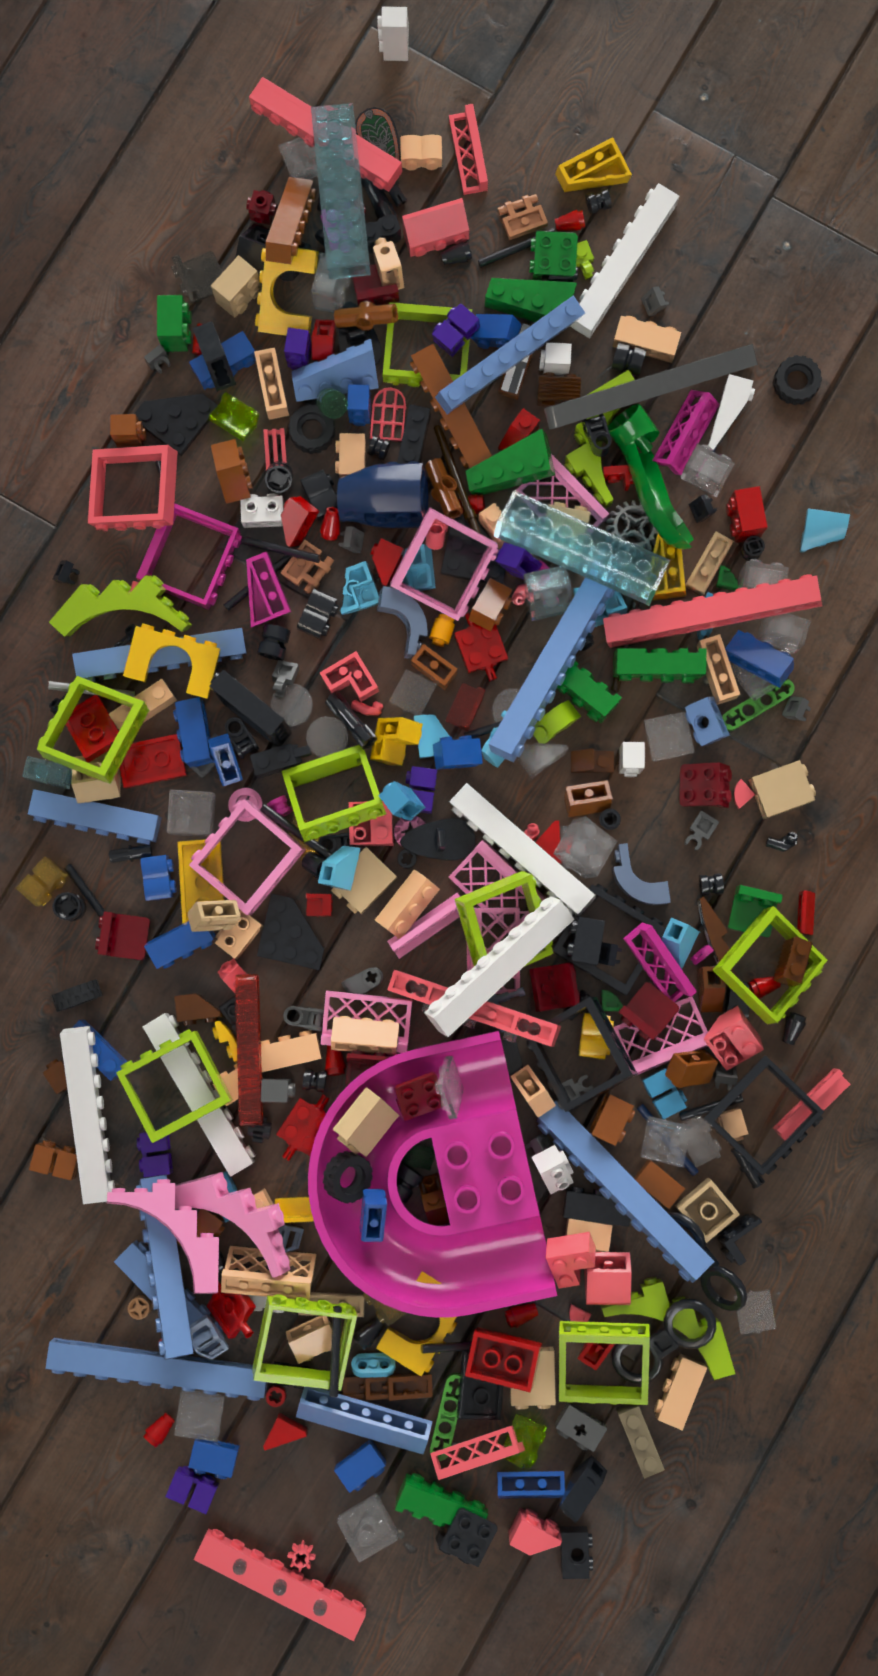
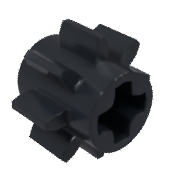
M257 1115L256 1120L250 1119L247 1136H253L252 1142L262 1143L264 1138H270L272 1123L267 1122L268 1117Z

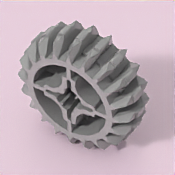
M632 500L631 506H629L627 501L623 503V508L617 505L616 511L610 512L612 518H608L606 522L609 525L605 529L606 532H609L607 539H614L611 542V547L618 545L617 551L621 552L624 549L625 556L628 555L629 551L632 552L633 557H636L637 551H639L641 556L645 554V549L651 552L652 546H655L658 532L648 519L641 503L638 506L636 501ZM629 514H636V515H640V516H642V517L636 519V518H633V517H632L631 515H629ZM622 518L626 529L623 530L622 534H619L617 523ZM646 523H649L651 533L646 539L642 528L645 527ZM631 526H632L633 528H634V527H638L637 531H636L635 529L631 531V530H630ZM632 538L640 543H630L626 540Z

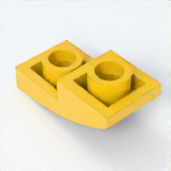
M216 1021L215 1027H213L215 1039H219L220 1043L229 1042L226 1049L229 1058H233L234 1062L243 1060V1052L232 1031L222 1021Z

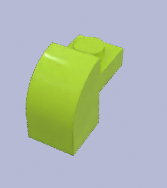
M567 700L553 708L543 716L541 721L535 724L533 736L543 746L558 733L571 726L581 715L571 702Z

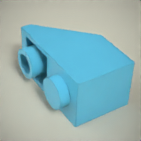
M342 846L324 860L318 883L351 891L360 848Z
M671 918L662 936V941L682 969L700 931L686 923Z

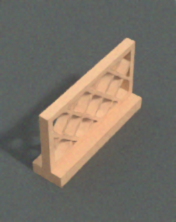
M230 1246L225 1269L222 1271L221 1292L265 1297L267 1295L274 1296L280 1294L286 1298L296 1299L297 1297H303L310 1301L316 1254L287 1252L289 1266H294L297 1270L293 1272L287 1271L284 1275L272 1278L270 1270L265 1268L267 1266L266 1260L259 1262L255 1259L263 1257L258 1248ZM233 1254L243 1255L244 1257L237 1260ZM249 1261L253 1264L249 1268L243 1266V1264ZM300 1261H311L305 1266L299 1263Z

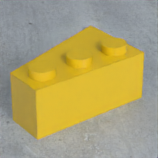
M613 137L558 165L555 172L564 192L628 183L632 176Z
M658 533L643 594L644 601L685 597L686 586L682 550L672 545H667Z

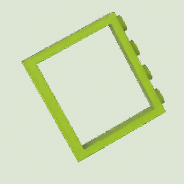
M389 302V304H396L398 319L442 323L448 319L447 314L452 309L451 307ZM388 323L383 382L393 383L395 386L400 383L407 384L410 387H419L421 385L420 381H422L419 373L415 374L414 371L390 369L394 323ZM463 338L465 344L462 349L460 375L450 374L453 381L467 372L470 339L466 340Z
M76 676L74 682L69 685L68 693L64 700L59 703L57 713L49 721L45 735L40 738L37 750L45 759L111 784L150 710L142 700ZM84 690L131 707L100 767L53 749Z
M360 745L282 771L304 842L386 815L382 800L378 796L379 791L365 750ZM363 764L374 800L305 823L294 787Z
M520 871L454 899L474 966L480 958L487 955L473 906L522 885L529 914L534 912L542 901L537 895L535 888L537 884L532 874ZM553 941L545 946L525 966L554 954L552 951Z
M774 906L764 909L713 969L766 1024L778 1023L781 1019L785 1018L787 1009L793 1007L798 1002V996L811 986L812 983L810 981L822 973L823 965L828 961L812 945L808 959L809 964L806 967L802 984L789 987L771 1010L730 971L769 924L786 940L793 937L807 940Z
M188 1029L178 1035L180 1039L174 1042L170 1039L160 1044V1049L153 1053L152 1050H149L140 1055L141 1060L135 1063L130 1060L120 1066L122 1070L116 1072L152 1143L233 1101L198 1031L191 1032ZM192 1040L221 1097L155 1131L127 1075Z
M280 1294L274 1296L267 1295L252 1367L253 1380L330 1389V1371L262 1363L273 1310L345 1319L340 1343L338 1390L341 1391L357 1319L355 1307L348 1303L331 1304L326 1300H318L316 1302L309 1301L303 1297L292 1299ZM333 1306L342 1307V1312H334Z
M560 1321L559 1402L648 1405L649 1324ZM566 1342L642 1345L641 1387L566 1384Z

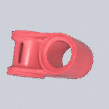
M437 519L433 521L426 535L425 543L428 548L438 550L444 546L448 525Z

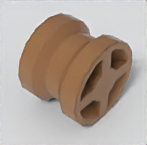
M146 1295L136 1296L128 1305L129 1315L136 1320L145 1318L152 1310V1301Z

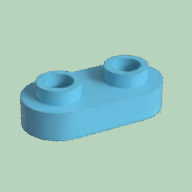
M384 1353L357 1354L351 1362L352 1372L360 1378L388 1377L394 1373L396 1368L395 1360Z

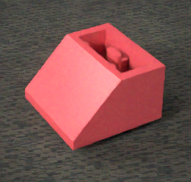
M383 801L386 815L362 822L357 826L349 827L350 845L394 846L393 814ZM349 802V808L365 802Z
M739 1006L720 1015L704 1037V1041L726 1071L764 1050L759 1034Z
M596 1252L595 1267L584 1269L586 1305L631 1304L632 1272L630 1252Z
M526 1508V1510L519 1509L508 1531L510 1545L528 1555L560 1546L562 1543L558 1524L548 1518L546 1520L539 1518L538 1513L529 1508Z

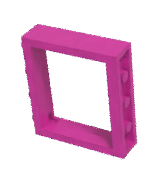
M174 503L173 524L176 517L179 516L230 536L204 599L166 584L162 585L166 589L165 593L209 610L210 606L216 603L218 597L216 592L218 587L224 584L226 578L224 573L227 566L230 567L233 562V551L235 547H239L242 536H240L239 529ZM173 525L156 529L136 576L139 582L145 575L152 576Z

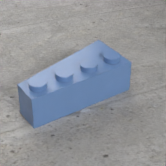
M371 339L364 341V344L349 347L346 349L347 351L337 355L327 356V359L320 362L315 361L293 370L292 379L296 402L348 393V385H369L370 390L379 388Z

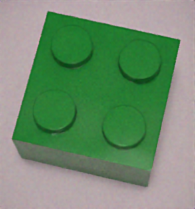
M157 295V338L160 345L166 352H188V344H192V334L188 324H192V313L189 311L188 303H185L182 295Z

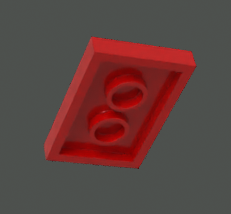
M94 695L77 705L66 723V727L88 763L109 751L119 732L98 695Z
M177 734L132 743L120 765L123 788L126 789L187 776L185 762L182 761L180 755L182 746Z

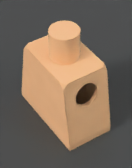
M378 238L374 242L373 253L382 286L397 284L398 290L403 289L402 266L394 243L392 241L387 242L385 238Z

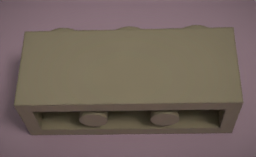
M627 1404L617 1408V1413L644 1479L664 1471L665 1469L639 1405Z

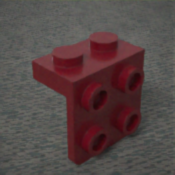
M376 264L352 269L351 273L358 307L364 301L375 305L399 302L397 284L382 286Z
M720 762L683 764L680 767V805L684 807L715 806L729 808V802H731L732 798L731 791L729 790L732 779L730 766Z
M104 911L103 916L99 918L101 933L100 937H97L95 949L98 950L97 954L143 960L146 955L144 946L148 942L150 919Z
M572 962L529 969L536 1012L571 1007L579 1003L580 993L577 989L576 970Z
M646 982L630 1002L619 1011L620 1015H622L620 1020L629 1027L633 1024L638 1028L637 1034L646 1041L649 1038L655 1041L679 1011V1006L651 983Z
M352 1050V1053H347L345 1086H348L367 1069L390 1057H386L387 1054L381 1052L365 1055L364 1051Z
M435 1072L400 1083L394 1088L397 1096L396 1102L404 1121L446 1106Z

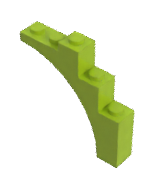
M627 370L591 393L635 379L630 371ZM620 408L603 413L606 418L607 427ZM581 422L575 427L574 437L577 443L583 446L566 455L564 467L576 479L583 475L582 480L585 486L592 489L594 492L593 497L606 509L612 505L613 497L605 483L601 457L594 455L591 451ZM602 441L596 443L599 447H602Z
M145 575L132 591L130 590L131 586L124 580H113L101 595H98L100 592L93 585L81 584L49 621L64 637L72 636L83 624L96 616L122 609L138 610L153 614L168 621L181 632L187 631L192 626L188 622L189 617L185 613L176 611L172 607L174 604L170 599L165 596L161 597L166 589L162 586L164 583L155 575L153 577Z
M650 1277L645 1279L643 1284H640L642 1293L638 1294V1291L631 1292L630 1305L600 1306L604 1317L635 1314L656 1318L664 1322L666 1310L674 1302L685 1299V1297L675 1298L672 1300L673 1303L669 1304L663 1281L656 1277ZM683 1309L674 1316L673 1327L689 1339H696L706 1332L707 1321L703 1318L701 1323H698L694 1309ZM716 1318L717 1329L713 1339L706 1346L698 1348L714 1380L735 1374L721 1322L718 1318Z

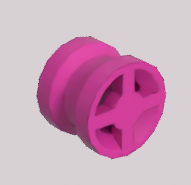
M285 795L267 803L270 808L283 817L293 811L291 806H288Z

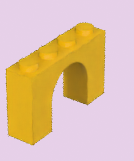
M298 248L297 257H293L292 263L284 264L266 261V249H262L261 261L264 262V270L260 271L259 283H262V292L258 293L257 304L260 305V314L257 313L255 319V326H258V332L287 336L288 328L309 330L310 334L312 316L289 313L283 310L274 298L273 288L277 278L285 271L317 273L319 251Z
M143 623L141 627L136 626L123 676L146 682L151 660L155 653L167 646L180 647L188 653L192 662V672L186 693L208 699L211 689L209 687L211 685L210 682L214 678L221 651L220 648H216L217 644L210 641H205L204 644L197 643L195 637L184 635L183 638L175 637V632L165 629L160 633L154 631V626Z
M423 1271L416 1280L421 1283L442 1284ZM440 1317L437 1331L425 1340H412L388 1326L376 1348L419 1376H422L424 1371L428 1373L435 1361L431 1359L435 1353L422 1354L421 1344L446 1343L443 1339L447 1333L451 1335L457 1325L455 1322L456 1317Z

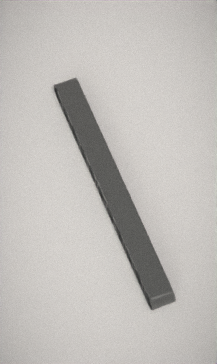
M753 344L739 347L546 407L544 412L549 430L758 365Z

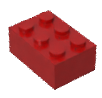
M477 1327L473 1334L465 1376L531 1393L542 1343Z

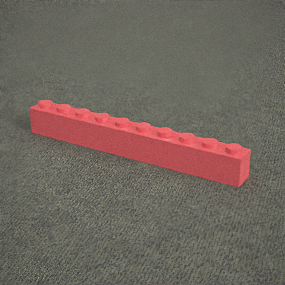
M807 574L796 580L782 579L778 583L771 585L762 583L752 589L738 588L732 593L718 592L713 594L712 597L698 596L692 598V601L683 602L678 600L672 602L671 605H653L647 610L633 609L629 613L622 615L620 613H613L608 615L607 618H603L606 642L610 648L822 607L817 575Z

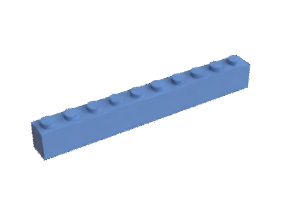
M593 568L589 570L491 738L489 747L492 753L513 763L516 757L522 755L527 738L530 739L534 734L535 724L537 721L542 720L546 705L553 701L557 686H561L565 680V672L568 667L571 668L573 666L578 650L581 651L583 649L587 634L592 633L594 630L595 620L598 615L601 616L603 614L608 598L611 599L616 590L614 577Z
M555 1101L556 1106L537 1119V1126L545 1135L549 1134L554 1139V1145L560 1151L563 1149L566 1151L571 1163L576 1167L580 1166L585 1171L583 1173L584 1176L591 1183L595 1182L600 1187L599 1191L607 1199L611 1198L616 1203L615 1208L622 1215L626 1214L632 1220L630 1222L632 1226L639 1232L642 1230L648 1236L646 1240L654 1248L658 1247L664 1253L662 1256L669 1264L672 1265L674 1263L679 1269L678 1273L687 1282L690 1280L692 1283L696 1281L715 1261L570 1112L562 1110L557 1101Z
M53 1338L49 1342L45 1368L51 1369V1372L55 1374H64L66 1371L73 1372V1375L77 1377H86L88 1374L95 1375V1378L99 1380H107L108 1377L117 1378V1381L121 1383H129L130 1380L139 1381L138 1384L143 1386H150L152 1383L160 1384V1387L165 1389H172L173 1386L182 1387L183 1391L194 1392L195 1389L204 1390L203 1393L215 1395L217 1392L225 1393V1396L232 1398L243 1395L247 1396V1399L254 1401L265 1397L268 1382L253 1380L252 1364L211 1360L193 1356H181L165 1360L164 1355H160V1352L60 1338Z

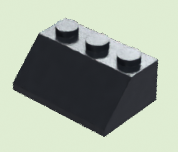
M253 223L239 236L235 258L239 255L251 266L260 269V271L264 270L261 254L262 249H266V239L270 229ZM301 241V245H298V248L309 250L311 245ZM285 271L279 278L284 281H293L300 272Z

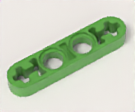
M789 679L785 680L783 686L787 685L789 687L787 690L788 694L785 692L778 694L779 700H777L775 692L780 688L772 684L723 714L724 722H726L727 716L729 718L735 717L737 715L736 710L740 718L733 722L734 726L725 723L728 731L739 728L789 698L794 692L792 681ZM763 694H768L771 697L772 702L770 705L761 703L760 698ZM743 706H752L754 709L753 715L746 716L742 711Z
M452 1373L446 1379L431 1440L430 1453L437 1451L434 1447L438 1448L440 1438L444 1439L443 1449L452 1445L458 1419V1397L446 1395V1392L450 1394L452 1392L450 1381L453 1382L457 1378L460 1383L459 1373ZM459 1386L456 1388L455 1395H459ZM447 1400L456 1402L457 1407L454 1411L449 1412L444 1408V1403ZM442 1422H448L451 1425L449 1433L440 1432L439 1425ZM446 1454L438 1455L439 1461H443L448 1457Z

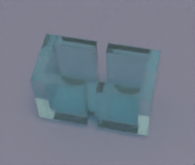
M27 756L22 777L30 781L43 784L48 783L52 786L69 789L72 780V769L56 762H48L47 760Z

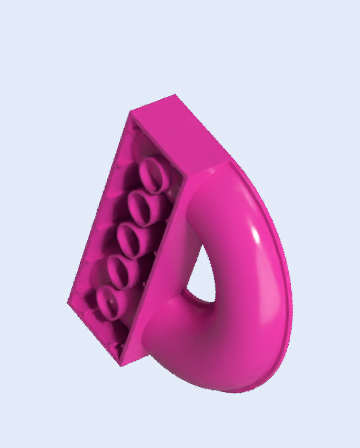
M499 1030L420 1047L394 1055L364 1071L339 1094L321 1122L314 1140L309 1162L308 1194L315 1227L325 1249L341 1272L355 1286L384 1305L402 1312L435 1318L471 1315L557 1296L554 1276L546 1260V1239ZM430 1072H435L446 1106L404 1121L396 1102L395 1086ZM366 1087L385 1101L399 1115L367 1157L360 1152L358 1153V1155L369 1161L373 1171L371 1186L368 1189H383L386 1193V1220L384 1239L381 1242L361 1241L359 1226L362 1198L354 1203L349 1202V1204L341 1202L327 1194L323 1183V1173L331 1158L340 1152L351 1151L337 1139L339 1134L333 1128ZM428 1138H432L450 1221L448 1226L430 1225L415 1218L403 1205L397 1189V1173L403 1157L415 1144ZM348 1167L341 1176L340 1185L344 1188H347L354 1180L355 1169L353 1167ZM423 1271L442 1284L421 1283L416 1280Z

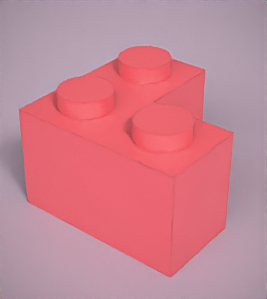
M357 651L320 672L321 678L331 694L337 693L351 685L360 702L379 692L377 684Z
M590 1232L548 1238L546 1260L558 1288L579 1286L581 1269L595 1267L596 1246Z

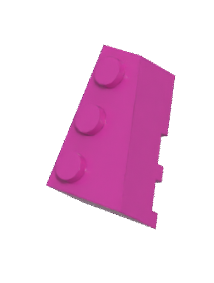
M264 552L246 559L251 627L253 628L290 613L291 609L268 553Z

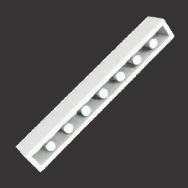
M659 183L654 190L650 189L645 198L646 203L644 206L640 205L635 212V220L633 223L629 222L625 227L624 237L622 240L618 239L612 248L614 252L611 256L607 255L601 265L603 269L600 273L596 272L590 282L592 284L589 290L585 289L580 296V306L585 311V314L570 327L589 339L677 206L679 195Z
M466 783L451 799L450 804L453 806L451 810L459 818L464 816L469 820L467 822L469 827L475 832L479 829L485 834L482 837L491 846L495 843L501 848L498 852L507 860L511 857L516 862L514 866L518 870L527 871L532 874L537 886L540 888L543 885L548 890L546 894L549 897L561 900L572 916L576 914L579 917L596 898L594 893L469 784Z
M551 896L543 900L540 906L534 912L528 914L518 927L513 928L504 940L495 944L491 952L480 958L477 964L471 970L465 972L455 985L450 986L440 999L430 1004L429 1009L424 1013L440 1033L449 1037L574 920L563 902Z
M164 1013L143 1026L156 1051L160 1049V1044L170 1039L172 1042L180 1039L178 1036L180 1032L177 1029L179 1024L174 1015L170 1016L168 1013ZM190 1042L160 1058L193 1112L219 1098L220 1095L216 1089L213 1090L210 1082L212 1080L206 1070H201L198 1065L201 1061L195 1052L191 1053L188 1048ZM221 1106L197 1119L231 1177L254 1163L256 1155L250 1145H245L243 1141L245 1136L240 1127L235 1128L231 1121L234 1118L228 1108L224 1109Z
M90 1026L63 1029L60 1033L83 1204L107 1202V1192H112V1189L115 1188L114 1180L110 1179L112 1161L107 1157L110 1146L109 1139L105 1138L104 1130L107 1129L106 1118L102 1117L101 1109H104L103 1096H99L98 1088H101L100 1075H96L98 1056L97 1053H93L95 1034L91 1032Z

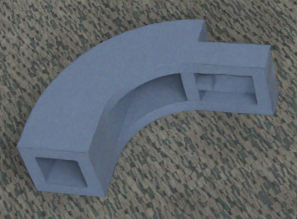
M383 586L379 593L377 611L393 614L402 620L407 630L404 658L412 659L421 648V641L418 640H424L427 637V621L424 612L411 596L395 588Z
M619 844L617 850H614L615 862H619L620 866H615L611 869L613 877L623 893L632 900L646 905L671 903L668 881L647 883L636 877L630 865L628 844Z

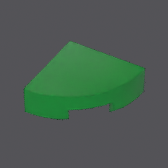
M721 565L719 567L716 587L735 591L738 589L737 579L729 568Z
M601 990V1006L603 1010L620 1011L623 1005L619 998L610 991Z

